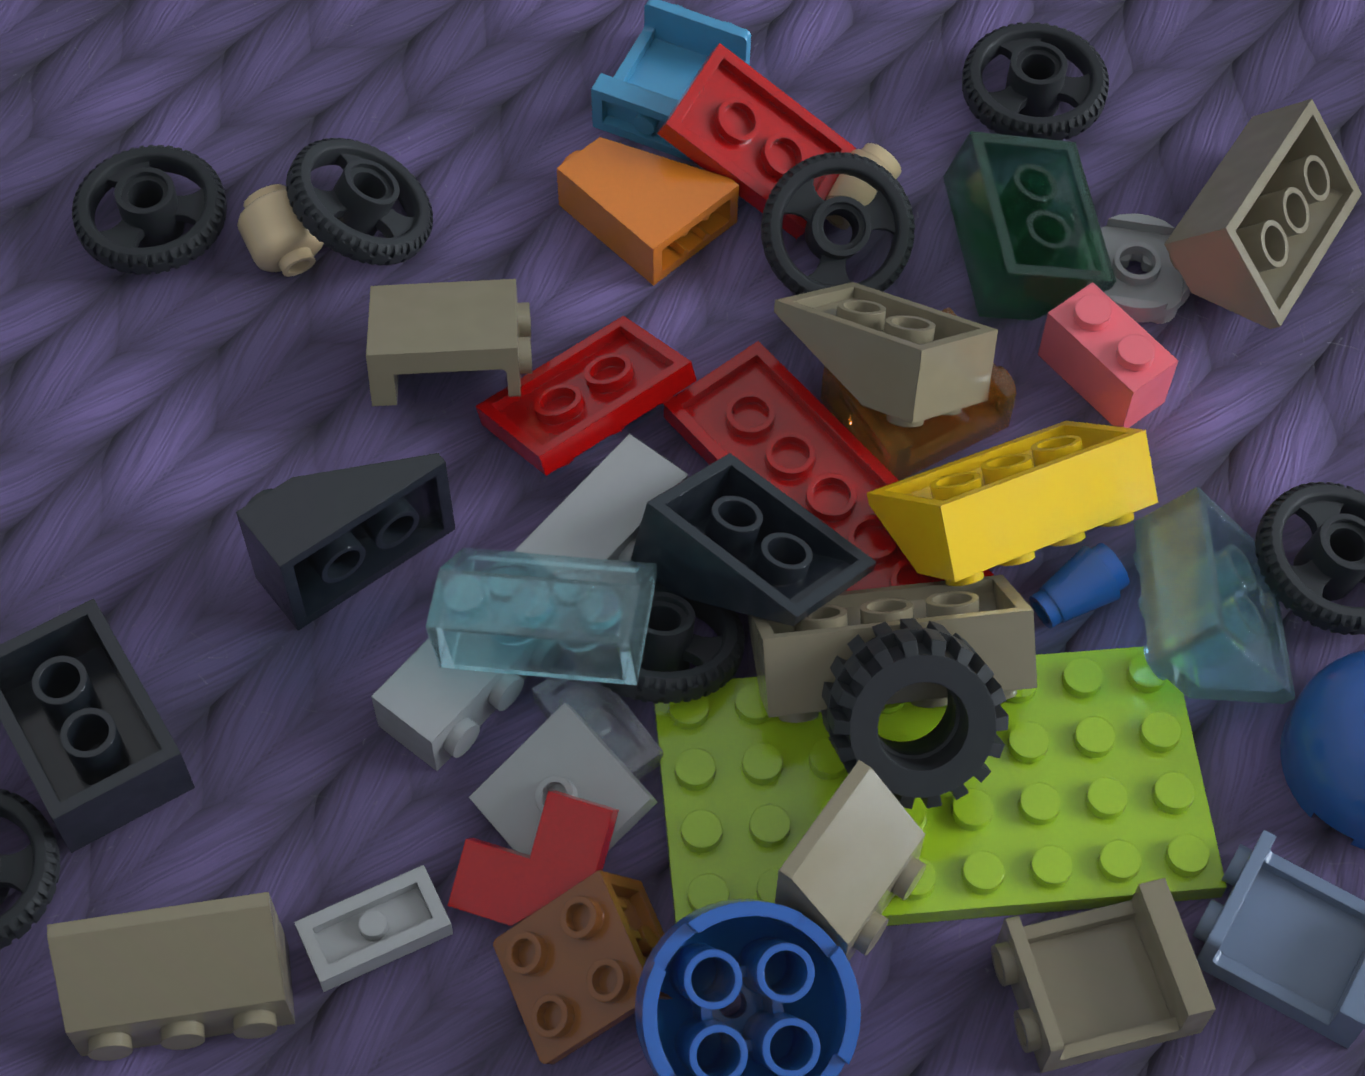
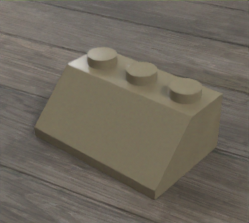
M269 892L47 924V940L65 1033L81 1056H89V1058L98 1061H112L128 1057L132 1054L133 1048L161 1044L166 1049L184 1050L200 1046L205 1042V1037L234 1033L236 1037L244 1039L262 1038L275 1033L277 1026L295 1024L289 944Z

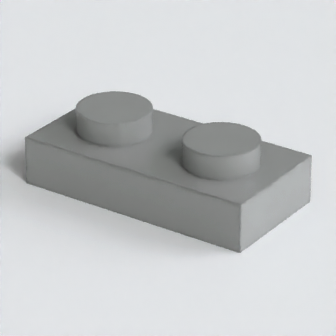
M424 865L294 922L323 992L453 934L451 922Z

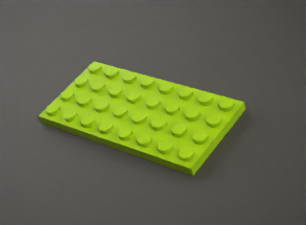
M1173 645L1036 655L1037 688L1017 690L1015 697L1006 699L1007 701L1000 704L1009 715L1008 730L996 731V734L1005 746L1000 758L988 756L985 760V764L991 770V773L982 783L974 776L965 782L964 785L969 793L958 800L954 798L951 792L940 795L942 806L927 809L921 798H915L912 809L904 808L925 833L919 860L926 864V868L907 899L902 900L895 895L881 915L889 919L887 926L1101 908L1130 901L1138 884L1162 878L1166 879L1174 902L1221 898L1227 885L1226 882L1222 881L1224 876ZM757 677L733 678L715 693H711L706 697L702 696L698 700L691 699L690 702L681 701L676 704L673 702H669V704L654 703L675 924L693 911L720 901L754 899L775 903L779 869L848 776L847 770L828 738L830 736L823 725L822 713L819 712V716L811 721L799 723L784 722L779 717H768L760 697ZM911 702L886 704L879 717L878 735L897 742L919 739L930 733L939 724L947 705L935 708H922L912 705Z

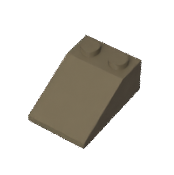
M855 282L775 300L774 313L859 403L865 407L887 414L886 420L894 425L918 427L923 425L926 419L939 415H957L961 413L962 408L988 401L998 329Z

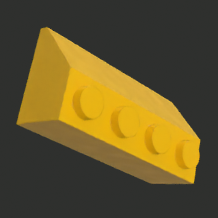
M1075 421L1060 422L867 492L870 507L915 571L919 574L945 579V584L948 586H964L976 583L984 578V570L997 565L1014 566L1027 563L1035 558L1036 550L1049 545L1066 546L1078 543L1085 539V531L1097 526L1112 527L1129 523L1135 518L1134 512L1158 503L1146 430Z

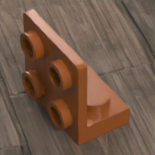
M598 870L494 940L493 947L541 1063L553 1065L635 1013L636 991L641 972L652 949L665 934L641 881ZM664 992L659 994V999H673Z

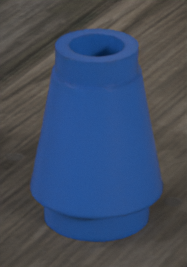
M1098 543L1092 548L1082 546L1039 588V591L1029 597V601L1042 623L1052 629L1059 623L1067 622L1119 600L1120 591L1127 587L1130 581L1123 564L1107 545Z

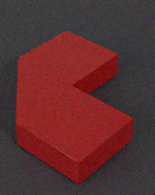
M548 791L531 855L476 838L465 839L447 906L509 926L517 925L598 870L603 871L619 810L559 791Z

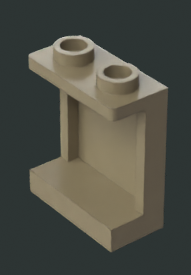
M516 279L371 286L366 361L372 406L397 405L399 374L502 369L507 373L508 396H521V374H532L530 303H518Z
M1165 878L1138 884L1130 901L1024 927L1019 916L1004 919L996 942L997 944L991 946L992 961L997 978L1002 986L1011 985L1019 1010L1014 1011V1025L1019 1043L1025 1053L1034 1051L1041 1073L1202 1033L1216 1010Z

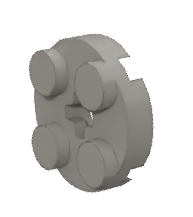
M1120 214L1108 218L1107 226L1097 229L1094 233L1092 228L1082 239L1075 264V277L1079 288L1082 290L1093 282L1136 322L1164 324L1171 321L1175 317L1177 309L1187 301L1191 293L1181 273L1172 265L1169 252L1164 245L1175 228L1164 220L1144 214ZM1130 261L1141 262V269L1149 273L1133 274L1125 268L1128 267Z

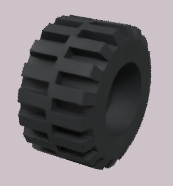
M915 618L900 619V630L892 631L886 621L872 626L875 638L864 643L858 634L847 643L853 652L852 656L845 660L837 655L830 666V670L836 679L834 683L824 682L821 695L827 705V709L821 710L823 725L830 736L828 738L848 774L858 760L862 761L874 770L904 808L912 809L915 798H921L927 809L942 806L940 795L951 792L954 798L958 800L969 793L964 785L965 782L974 776L982 783L991 773V770L985 764V760L988 756L1000 758L1005 746L996 734V731L1008 730L1009 715L1000 705L1007 701L1002 686L993 677V671L969 643L957 633L951 635L941 624L929 621L927 627L922 628ZM922 682L936 683L947 687L948 701L945 713L939 724L930 733L919 739L906 742L891 741L878 735V721L881 711L886 702L897 691L911 684Z

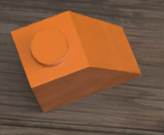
M602 137L597 138L584 149L572 152L557 167L559 206L653 286L738 221L739 185L731 178Z

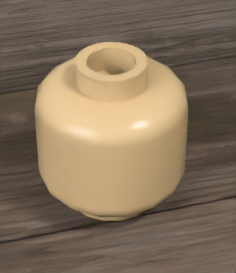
M275 184L266 186L251 194L244 201L243 206L245 209L240 213L237 226L259 269L267 272L282 271L284 276L290 277L307 271L315 264L314 256L323 247L324 243L319 242L315 236H312L309 230L303 226V223L298 220L297 215L294 214L293 208L290 206L285 185Z

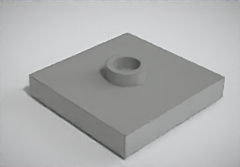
M564 703L469 796L512 849L531 855L548 791H559L618 809L619 812L608 851L658 803L580 714L567 703Z

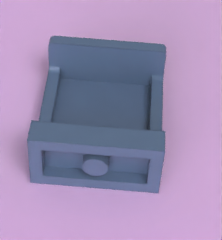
M1263 830L1253 850L1242 844L1239 845L1222 878V881L1233 886L1232 891L1224 905L1211 899L1192 936L1203 941L1204 945L1196 959L1200 969L1348 1049L1365 1028V901L1274 854L1270 849L1277 836Z

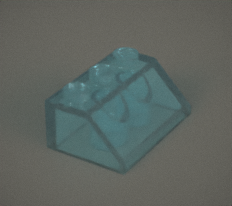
M1198 486L1135 521L1134 530L1137 550L1133 554V559L1140 574L1142 592L1138 604L1141 614L1145 619L1147 644L1144 646V656L1152 672L1161 680L1168 679L1188 698L1275 704H1285L1295 699L1280 604L1276 599L1277 594H1272L1270 587L1264 581L1266 577L1260 573V567L1257 564L1258 558L1255 553V540Z
M462 548L439 568L426 623V629L439 668L637 685L658 571L657 564Z

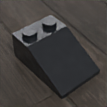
M439 453L292 477L274 489H265L257 493L245 507L236 512L256 579L297 630L302 629L456 529L446 461Z
M731 453L647 502L631 555L633 562L674 594L682 598L790 626H795L873 572L876 565L874 559Z

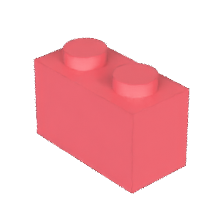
M1093 282L1048 312L1038 356L1112 426L1130 428L1165 403L1178 364V360Z

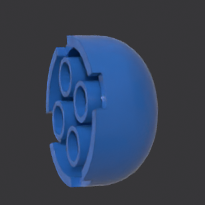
M1360 650L1329 663L1305 685L1284 724L1281 735L1280 757L1283 773L1291 793L1306 814L1311 818L1315 813L1329 826L1354 839L1350 845L1364 850L1365 650Z
M733 899L706 905L683 917L660 938L652 949L641 972L636 991L635 1023L637 1035L645 1059L655 1076H838L844 1064H849L852 1059L860 1031L861 1003L859 989L852 967L841 947L837 946L820 926L802 915L801 912L763 900ZM664 992L673 999H659V994ZM740 994L741 1005L738 1011L729 1016L723 1015L720 1009L731 1004Z

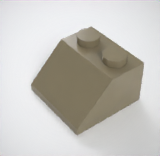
M858 760L779 869L775 904L799 911L802 915L820 926L833 942L841 947L848 961L856 950L865 956L869 954L889 919L881 914L895 895L902 900L907 899L926 868V864L919 860L925 833L870 766Z

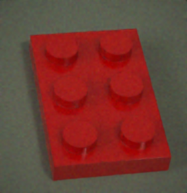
M721 43L709 54L657 133L704 170L735 181L739 185V196L761 213H763L766 201L776 183L796 164L815 155L830 152L851 153L856 149L851 143ZM829 174L814 178L815 190L824 201L839 174ZM786 214L783 216L782 229L797 239L805 232L807 221L800 216Z
M623 315L533 370L532 374L522 377L521 396L509 397L507 386L475 407L480 421L485 428L547 476L556 469L568 465L575 457L605 438L617 434L626 425L651 409L666 403L675 394L696 382L697 379L692 362Z

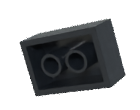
M94 598L0 644V720L71 853L195 788L181 752Z

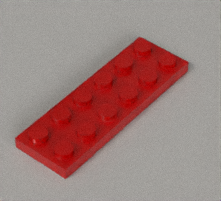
M759 341L664 403V418L709 465L731 453L876 561L873 572L845 591L945 581V579L917 573L869 505L867 492L899 480ZM989 569L983 571L984 576L994 575Z

